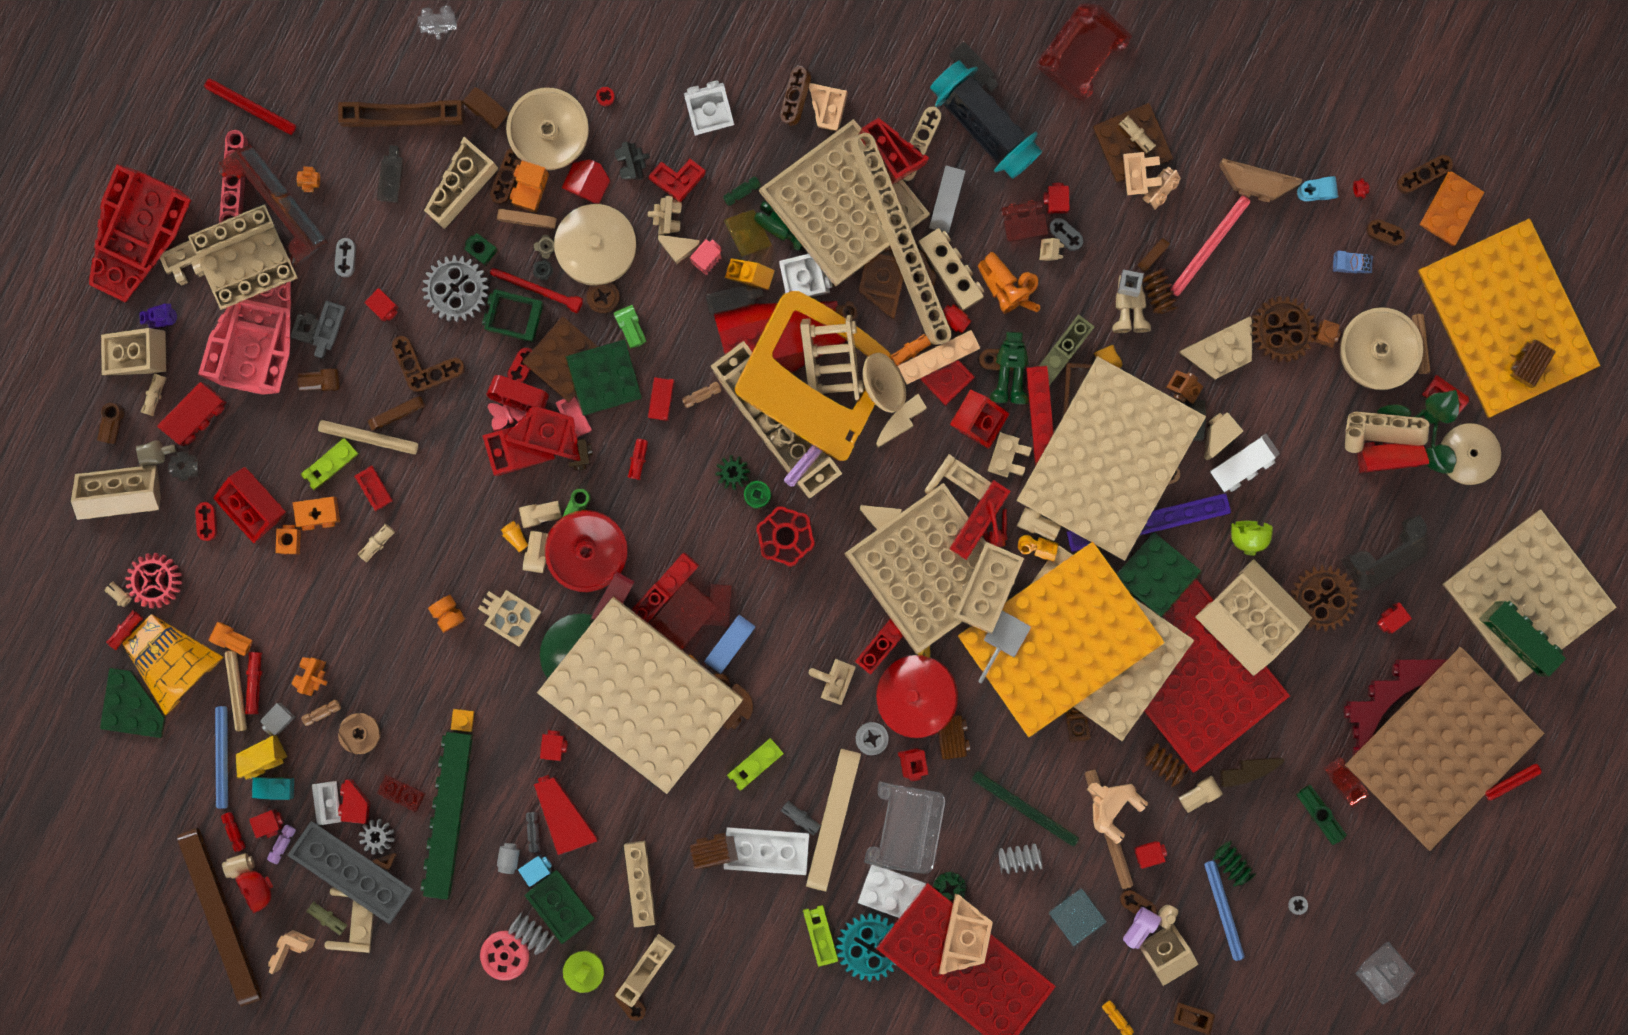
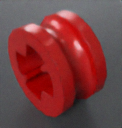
M602 87L596 93L597 101L602 106L611 105L615 99L614 92L609 87ZM609 92L611 99L602 101L600 94Z

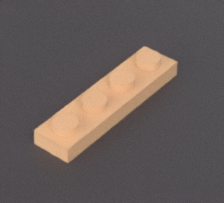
M972 330L899 365L898 369L906 385L979 350L980 346Z

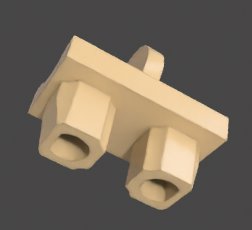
M671 196L661 198L660 205L654 204V211L648 212V217L653 218V225H659L658 235H667L680 231V221L671 220V213L679 214L682 202L679 203L676 200H672L673 197Z

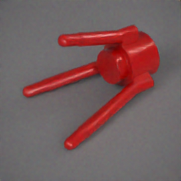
M990 502L994 531L989 532L990 536L985 531L983 534L986 542L997 547L1006 546L1005 540H1008L1006 533L1007 509H1003L1001 532L997 526L994 503Z

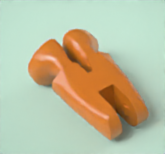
M990 252L985 257V260L978 264L982 277L993 297L998 298L1000 308L1004 314L1016 309L1020 305L1019 302L1032 293L1027 287L1016 288L1014 286L1017 278L994 252Z

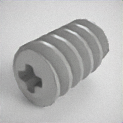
M1032 844L1031 850L1027 845H1024L1023 851H1021L1019 846H1016L1015 852H1013L1011 847H1008L1006 854L1003 848L999 849L998 856L1001 875L1003 868H1005L1007 874H1010L1011 867L1018 873L1019 866L1026 872L1027 865L1034 871L1035 865L1038 864L1040 870H1042L1041 852L1036 844Z
M521 912L510 926L508 934L511 935L516 932L514 939L517 940L523 937L522 945L529 942L527 949L531 950L536 947L535 955L540 952L543 953L555 936L547 938L548 931L541 934L542 926L534 928L535 921L533 920L528 924L529 916L521 918Z

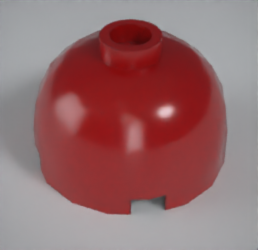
M249 871L235 877L236 883L253 913L262 910L268 905L272 896L270 889L273 888L268 876L264 878L256 871Z

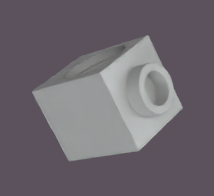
M276 703L260 722L263 724L262 728L269 735L272 733L279 735L295 716L282 703Z

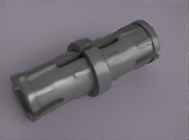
M789 800L780 810L795 821L794 824L800 825L813 836L821 827L819 823L807 815L806 811H801Z

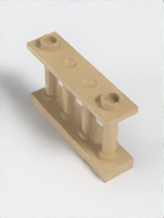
M847 315L846 324L816 327L811 325V318L802 319L800 326L808 386L822 395L854 391L855 400H858L860 394L864 392L863 380H859L854 341L857 327L856 321H852V315ZM847 332L848 344L814 345L813 337H816V335ZM849 352L851 363L826 366L816 364L815 357H818L819 354ZM852 372L853 383L822 386L818 382V376H821V374Z

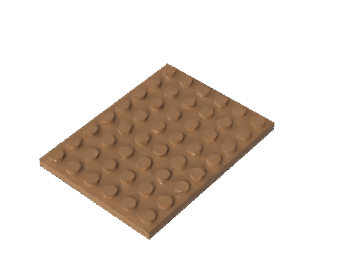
M1459 647L1345 766L1427 850L1431 851L1486 794L1485 792L1492 788L1544 735V732L1463 648Z

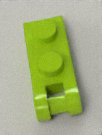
M343 438L313 465L303 471L301 476L304 480L307 479L310 482V487L313 490H316L356 457L358 453L346 438ZM317 470H318V471L321 473V475H322V476L319 477L318 479H317V478L314 476V474H313V473H315Z
M770 738L727 776L730 780L733 779L735 781L736 787L741 791L784 753ZM742 770L748 775L745 779L739 775Z
M823 905L817 906V909L803 910L818 967L838 962ZM820 916L821 922L813 924L812 918Z

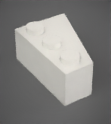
M1264 434L1261 438L1214 468L1211 474L1224 492L1228 489L1232 492L1241 486L1240 481L1247 478L1249 481L1258 475L1257 470L1261 467L1267 469L1276 463L1274 459L1280 453L1268 435Z

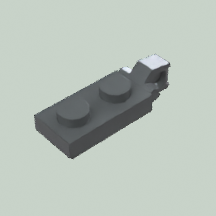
M325 301L313 337V345L317 346L314 353L315 357L324 359L327 349L331 350L334 346L346 311L345 306Z

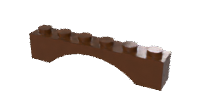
M442 100L419 104L338 102V123L342 127L464 125V104L461 100Z

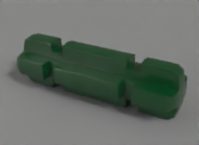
M754 176L748 180V183L744 182L732 190L731 194L730 192L723 196L725 203L731 206L736 203V199L739 201L750 194L752 189H758L761 184L757 177Z

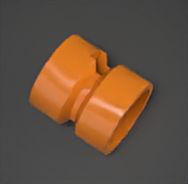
M451 595L440 599L428 608L433 618H438L437 624L443 633L466 619L461 610L455 608L457 604Z

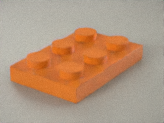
M1448 172L1420 226L1450 245H1456L1484 192L1454 172Z

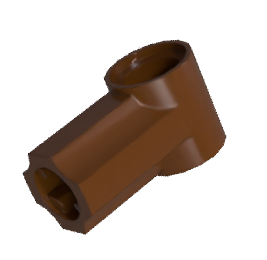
M338 369L298 373L299 391L340 390Z
M107 403L101 409L102 419L97 440L116 444L120 422L125 415V411L120 404ZM115 407L117 414L112 418L109 415V410Z

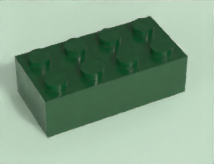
M1495 601L1479 620L1538 676L1549 677L1566 660L1562 655L1564 653L1563 650L1556 644H1550L1547 641L1548 636L1541 630L1537 631L1532 626L1533 622L1524 615L1522 617L1517 612V606L1511 601Z

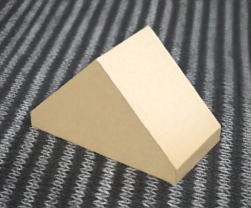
M658 236L660 244L676 264L700 246L699 240Z
M860 506V511L876 530L898 516L902 510Z

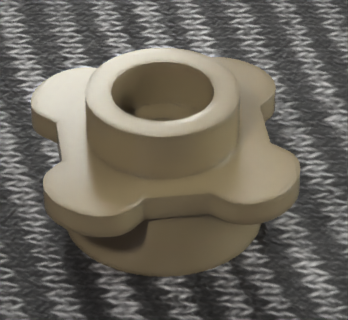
M543 235L541 240L533 246L534 250L539 251L544 259H548L550 254L555 251L554 241L549 235Z

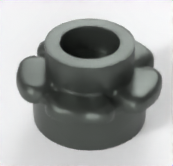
M546 260L536 262L533 270L534 276L540 278V280L549 279V276L553 274L550 262Z

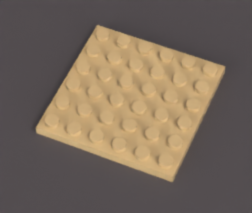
M854 119L759 189L761 195L835 287L890 246L851 149L852 139L858 136L861 127ZM860 139V141H859L860 146H861L862 148H865L866 146L863 144V142H862L861 139ZM868 158L867 164L871 168L873 167V161ZM876 177L875 184L880 187L881 181ZM903 180L893 185L911 230L926 219L930 213ZM883 197L884 205L888 206V199ZM891 216V223L896 225V218Z
M944 483L844 553L916 654L962 622L954 618V615L986 543L983 537H981L967 560L949 550V547L966 523L968 516Z
M1542 510L1535 512L1442 584L1517 682L1522 681L1533 670L1479 620L1495 601H1511L1517 606V612L1522 617L1524 615L1533 622L1532 626L1537 631L1541 630L1548 636L1547 641L1550 644H1556L1561 649L1565 648L1617 608Z

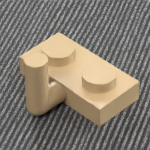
M835 659L830 674L811 668L808 673L810 676L826 682L821 698L842 705L855 666Z

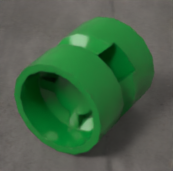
M761 481L751 482L744 490L745 501L752 508H764L771 499L769 487Z

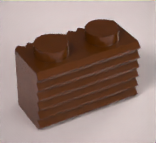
M1536 339L1530 342L1527 341L1520 351L1523 353L1519 360L1516 359L1510 367L1512 370L1510 376L1530 388L1536 386L1556 353L1555 350H1552Z
M961 715L953 716L947 726L938 732L942 760L966 757L967 752L970 751L969 739L964 738V731H967L966 719H962Z
M726 833L716 834L712 840H709L708 837L697 839V844L690 845L695 870L706 869L738 860L734 836H726Z

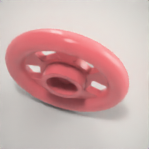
M499 931L490 935L484 941L480 951V960L484 970L491 977L498 980H511L524 972L529 962V949H527V944H521L522 937L516 940L514 939L516 933L509 935L508 931ZM502 939L504 945L496 949L494 943ZM512 941L519 946L515 952L509 946ZM506 952L508 959H502L501 953ZM489 953H495V962H489ZM515 956L521 959L517 967L512 965ZM498 966H507V972L498 971Z

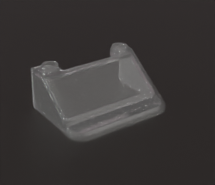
M879 781L878 796L889 802L880 847L873 846L868 848L864 863L885 869L923 874L929 873L935 861L945 806L944 795L940 792Z

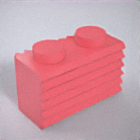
M705 239L691 255V263L705 275H708V272L716 265V262H719V259H721V247L714 240L709 242Z

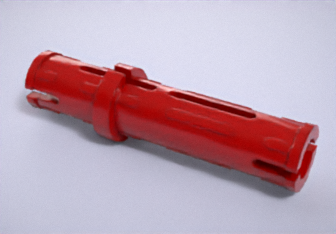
M249 652L248 670H246L245 714H258L260 675L263 673L261 671L262 652Z

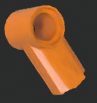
M218 621L209 638L210 642L223 648L227 647L243 656L247 655L253 642L252 639L235 632L233 628Z

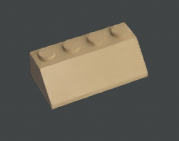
M157 465L75 474L71 504L77 520L159 510L161 495Z

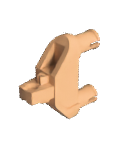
M1091 783L1087 788L1095 797L1093 799V823L1095 829L1100 833H1105L1115 844H1118L1122 841L1120 837L1124 838L1125 834L1113 824V819L1127 801L1138 812L1145 809L1143 805L1147 806L1148 802L1136 792L1133 784L1108 788L1106 786L1101 787L1098 783Z

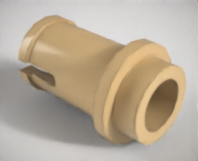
M114 581L111 582L109 585L115 591L107 586L105 592L117 601L118 606H127L132 599L129 593H125Z

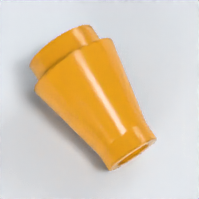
M515 521L510 522L501 529L502 536L518 552L528 546L519 524H516Z

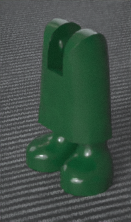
M763 201L760 209L770 215V217L757 212L753 218L755 222L783 242L786 239L790 240L793 243L794 249L801 251L803 248L802 244L769 203Z

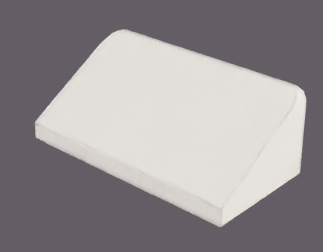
M337 781L312 784L317 825L342 822L341 816H338L339 797Z

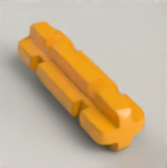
M1111 1001L1103 1004V1010L1106 1014H1109L1108 1016L1116 1027L1121 1029L1122 1035H1132L1134 1033L1130 1025H1127V1021L1115 1009L1114 1004Z

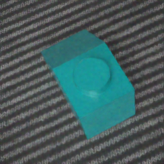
M253 777L252 798L294 799V778Z

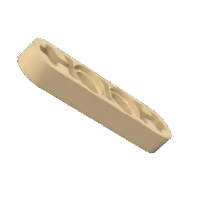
M928 107L924 111L910 141L914 148L919 149L923 155L926 153L940 123L941 112L936 107ZM935 112V117L938 119H933L930 124L931 127H934L933 130L926 125H921L922 122L927 124L929 119L927 113ZM920 130L928 131L929 138L923 141L918 138L917 134ZM917 171L902 180L905 182L911 181Z

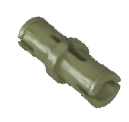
M313 902L306 911V913L319 920L322 926L326 925L339 936L348 926L333 916V912L326 911L316 902Z

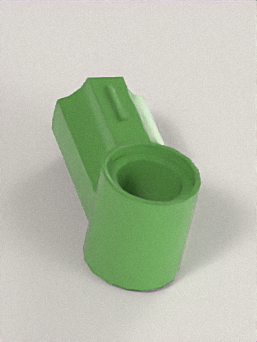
M633 305L614 312L620 329L623 330L630 349L646 343V338L638 323L639 319Z
M576 489L573 491L562 518L570 513L586 510L587 505L591 501L589 491L586 489ZM579 492H583L586 495V501L583 504H579L576 501V495Z

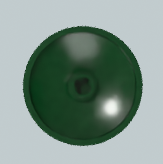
M573 614L566 616L553 624L547 631L540 648V662L547 679L592 624L590 622L592 615Z

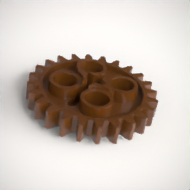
M1281 296L1276 297V302L1271 298L1268 300L1269 305L1266 302L1262 303L1263 309H1256L1259 316L1254 315L1252 317L1256 323L1250 325V327L1255 329L1250 335L1256 336L1252 343L1260 344L1256 350L1264 349L1262 356L1270 354L1271 361L1277 357L1278 363L1282 362L1283 358L1288 363L1291 361V357L1297 360L1299 359L1298 354L1300 356L1306 355L1304 349H1311L1308 343H1314L1315 340L1311 336L1317 334L1316 331L1312 330V327H1315L1317 323H1311L1310 321L1315 316H1308L1307 314L1310 308L1304 310V302L1297 305V298L1290 302L1289 296H1286L1284 300H1282ZM1289 313H1292V314L1295 315V317H1296L1295 323H1292V322L1289 321V319H1288V314H1289ZM1269 316H1273L1275 318V326L1270 325V323L1268 322ZM1298 325L1301 326V329H1291L1286 332L1278 331L1274 333H1266V330L1268 329L1274 330L1280 327L1288 328ZM1292 333L1298 335V343L1292 341ZM1272 336H1276L1279 339L1278 346L1272 344Z
M1321 564L1320 570L1317 571L1315 566H1312V573L1305 570L1306 577L1299 575L1298 577L1301 582L1293 583L1297 587V590H1291V593L1296 595L1293 599L1312 617L1308 623V628L1315 624L1317 631H1319L1321 626H1324V630L1327 632L1328 626L1331 625L1336 630V623L1343 626V619L1350 621L1347 614L1355 613L1351 606H1357L1358 604L1353 602L1352 599L1358 598V595L1352 594V591L1357 588L1356 586H1349L1353 580H1345L1346 572L1339 575L1340 568L1333 572L1332 565L1328 567V570H1325L1323 564ZM1326 578L1333 581L1330 589H1324L1321 586V582ZM1335 588H1340L1338 592L1333 593L1328 597L1327 603L1321 601L1318 604H1316L1313 608H1308L1310 604L1318 601L1321 598V593L1327 595L1330 592H1332ZM1306 590H1313L1316 593L1313 600H1306L1304 598ZM1335 596H1342L1344 598L1343 605L1335 606L1333 598ZM1318 607L1327 609V614L1324 617L1316 616L1315 611Z

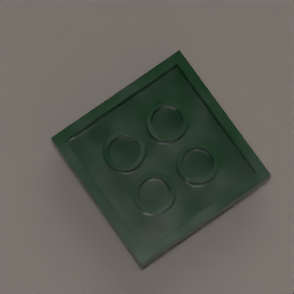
M625 339L565 356L582 416L642 399Z
M1153 533L1119 571L1117 576L1134 597L1160 617H1163L1201 574V570L1156 533Z

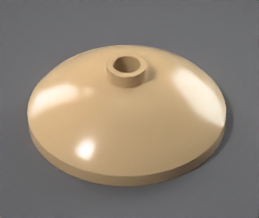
M874 353L868 356L864 362L862 375L864 386L870 399L876 406L886 412L892 413L900 410L906 400V388L898 367L888 356L882 353Z
M1472 423L1459 425L1450 430L1441 442V444L1452 448L1456 454L1457 462L1452 473L1446 474L1458 483L1465 485L1482 483L1491 478L1500 465V444L1496 436L1484 426ZM1472 449L1477 453L1475 457H1472L1470 454Z

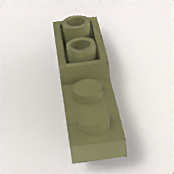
M1079 314L1039 365H1047L1049 386L1094 329V326Z

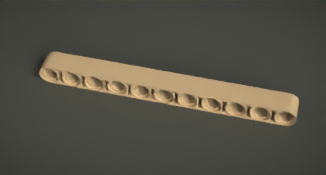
M862 133L852 139L851 149L925 334L933 345L947 343L951 338V330L876 142L869 133ZM860 139H863L865 141V148H862L860 146ZM868 158L873 161L872 168L867 164ZM876 177L881 181L880 187L875 184ZM883 197L888 199V206L884 205ZM891 216L896 218V225L891 223ZM899 235L903 236L904 238L903 245L900 244L898 241ZM907 254L912 258L910 264L906 261ZM914 273L919 276L918 283L914 281ZM922 292L927 295L926 302L921 299ZM930 311L934 314L933 321H931L929 318ZM938 330L942 333L941 340L936 336Z

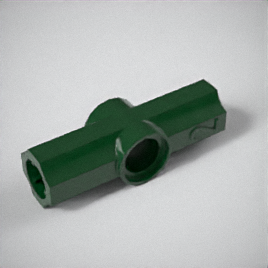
M1311 784L1296 794L1310 814L1311 819L1316 822L1332 846L1347 836L1332 815L1331 810L1324 804ZM1321 809L1325 810L1326 817L1323 820H1318L1317 812Z

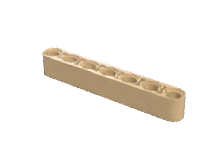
M842 748L840 750L806 887L825 892L827 890L861 753Z

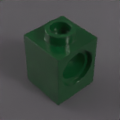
M478 233L474 236L471 235L464 244L466 245L465 251L485 266H487L498 251L495 246ZM480 243L484 244V251L476 253L474 250L475 246Z

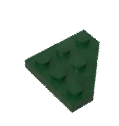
M109 668L100 729L163 738L166 717L154 704L153 699L138 682L134 673L129 670Z

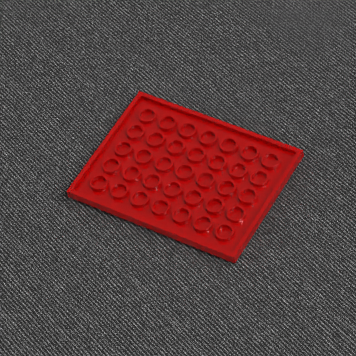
M1197 579L1194 580L1162 617L1192 638L1194 642L1144 710L1193 773L1290 697L1267 666L1253 676L1195 618L1208 603L1214 601Z

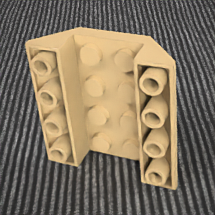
M265 204L188 236L220 310L297 279V275L284 250Z
M1254 559L1214 601L1208 603L1195 616L1253 676L1273 661L1301 633L1312 618Z

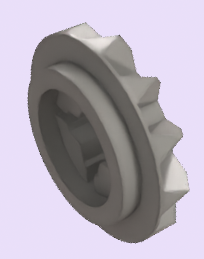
M869 722L858 729L856 744L863 753L877 755L887 747L888 733L882 725ZM868 730L873 735H881L875 740L876 747L871 742H863L869 737Z

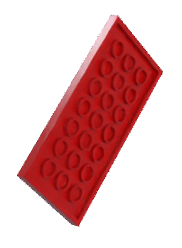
M926 883L876 949L983 1035H1019L1056 986L991 934L983 964L940 974L939 970L953 903Z

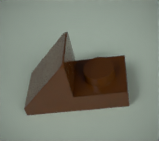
M1178 1003L1173 1023L1210 1035L1215 1014L1209 1010Z

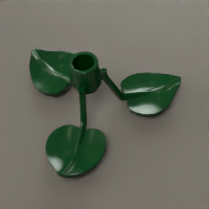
M1456 390L1430 395L1426 400V410H1422L1415 416L1416 418L1424 416L1429 423H1434L1431 447L1425 448L1429 459L1427 466L1439 473H1452L1457 462L1456 454L1452 448L1443 444L1435 445L1440 421L1451 423L1458 417L1460 403ZM1387 405L1377 411V414L1411 417L1410 409L1402 405Z

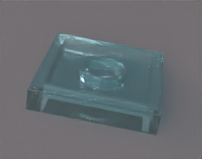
M1082 888L1048 912L1073 947L1106 923Z

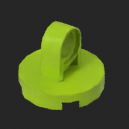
M589 951L572 954L566 960L563 968V978L566 984L572 990L580 993L596 989L604 977V966L601 959L595 953Z

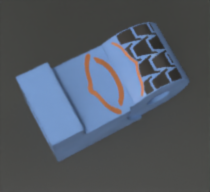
M1337 251L1334 253L1333 272L1372 273L1373 256Z

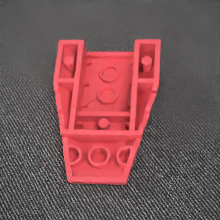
M291 281L227 307L224 314L220 316L217 326L209 335L198 373L199 376L221 386L261 395L280 392L290 356Z

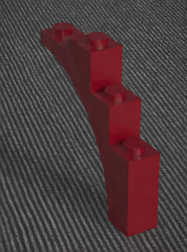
M1448 659L1395 660V664L1392 665V674L1396 680H1371V685H1368V696L1371 697V701H1347V706H1344V718H1347V722H1355V726L1352 727L1353 739H1356V747H1353V756L1373 737L1381 717L1388 708L1405 693L1423 685Z

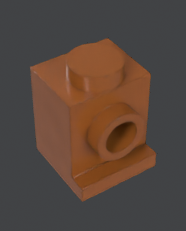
M1327 320L1321 321L1314 338L1315 342L1333 348L1335 342L1337 343L1340 337V325Z

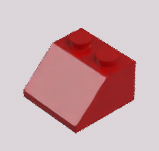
M970 389L950 425L989 449L1008 418L1009 413L988 397Z

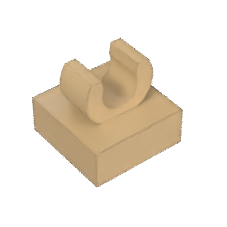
M1042 239L1039 260L1062 259L1063 255H1059V248H1063L1064 244L1060 243V239Z

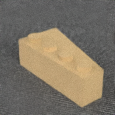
M465 137L461 141L458 152H455L448 170L442 176L443 179L439 187L434 191L424 210L443 229L451 223L499 169L492 160Z

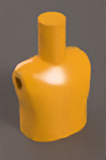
M1114 345L1094 352L1095 357L1098 356L1118 368H1121L1123 365Z

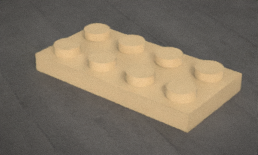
M986 542L954 618L992 634L1024 558Z

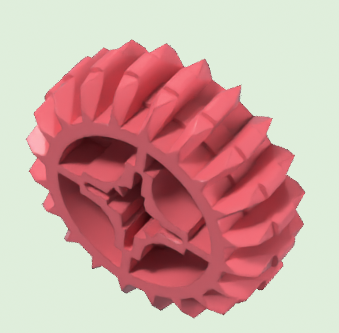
M147 553L145 559L141 556L138 557L140 564L132 562V566L135 569H128L127 572L131 573L132 576L125 579L131 581V584L126 585V588H133L129 595H137L134 599L135 602L141 601V606L145 607L148 604L149 608H154L156 603V606L161 608L163 605L162 601L166 605L170 604L168 597L173 600L176 599L173 591L179 593L180 589L176 588V584H182V581L177 580L176 577H180L182 574L174 572L179 567L178 565L171 567L173 559L166 561V555H162L159 559L158 553H154L153 557ZM151 564L162 566L154 573L145 569V567ZM166 571L169 576L168 587L165 585L163 581L164 576L166 575ZM140 574L144 578V584L141 588L139 585ZM151 577H157L155 579L157 584L151 585V583L153 582ZM155 588L163 592L162 595L155 598L146 595Z

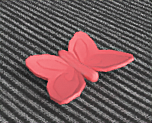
M494 403L488 404L489 412L494 416L492 419L494 431L503 429L507 425L508 420L510 424L514 423L513 419L519 421L527 413L504 404L503 406Z

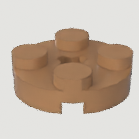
M365 713L349 715L340 725L338 733L339 742L348 752L354 754L368 753L377 746L381 738L380 727L372 716ZM355 729L364 730L363 739L360 737L355 738Z

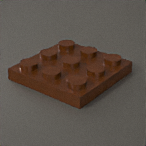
M1150 103L1092 127L1116 183L1125 180L1123 154L1144 152L1145 158L1159 157L1160 165L1173 159ZM1128 115L1140 129L1143 128L1145 130L1144 133L1156 144L1147 154L1135 141L1132 142L1130 140L1131 136L1119 125ZM1159 165L1146 166V171Z
M562 316L522 363L569 403L576 393L565 356L598 346Z

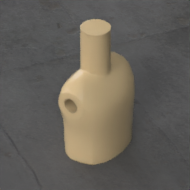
M1170 905L1163 906L1158 912V916L1161 917L1159 925L1169 929L1176 920L1179 912L1178 909Z

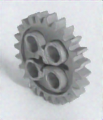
M453 255L452 261L445 257V263L443 264L438 260L437 268L432 265L430 266L433 273L426 272L429 280H423L428 285V287L422 289L423 292L428 293V295L423 297L424 300H430L427 307L434 306L432 312L436 314L440 311L439 318L441 319L447 315L446 318L449 322L452 317H454L456 322H459V317L461 316L464 321H467L468 314L474 318V310L481 312L478 307L479 304L486 305L482 298L489 297L484 293L485 290L489 289V286L484 285L488 279L481 278L485 272L483 270L477 272L479 265L475 264L472 267V259L465 263L464 256L459 261L455 255ZM453 270H460V277L458 279H451L450 274ZM468 275L469 278L465 280L462 284H460L463 281L464 277ZM470 283L475 284L474 292L466 293L465 287ZM442 284L446 285L445 293L437 294V287ZM453 285L459 286L460 291L458 293L453 292ZM450 295V297L448 298V300L444 303V302H443L444 298H446V297H448V296ZM456 298L461 299L460 307L452 308L451 302Z

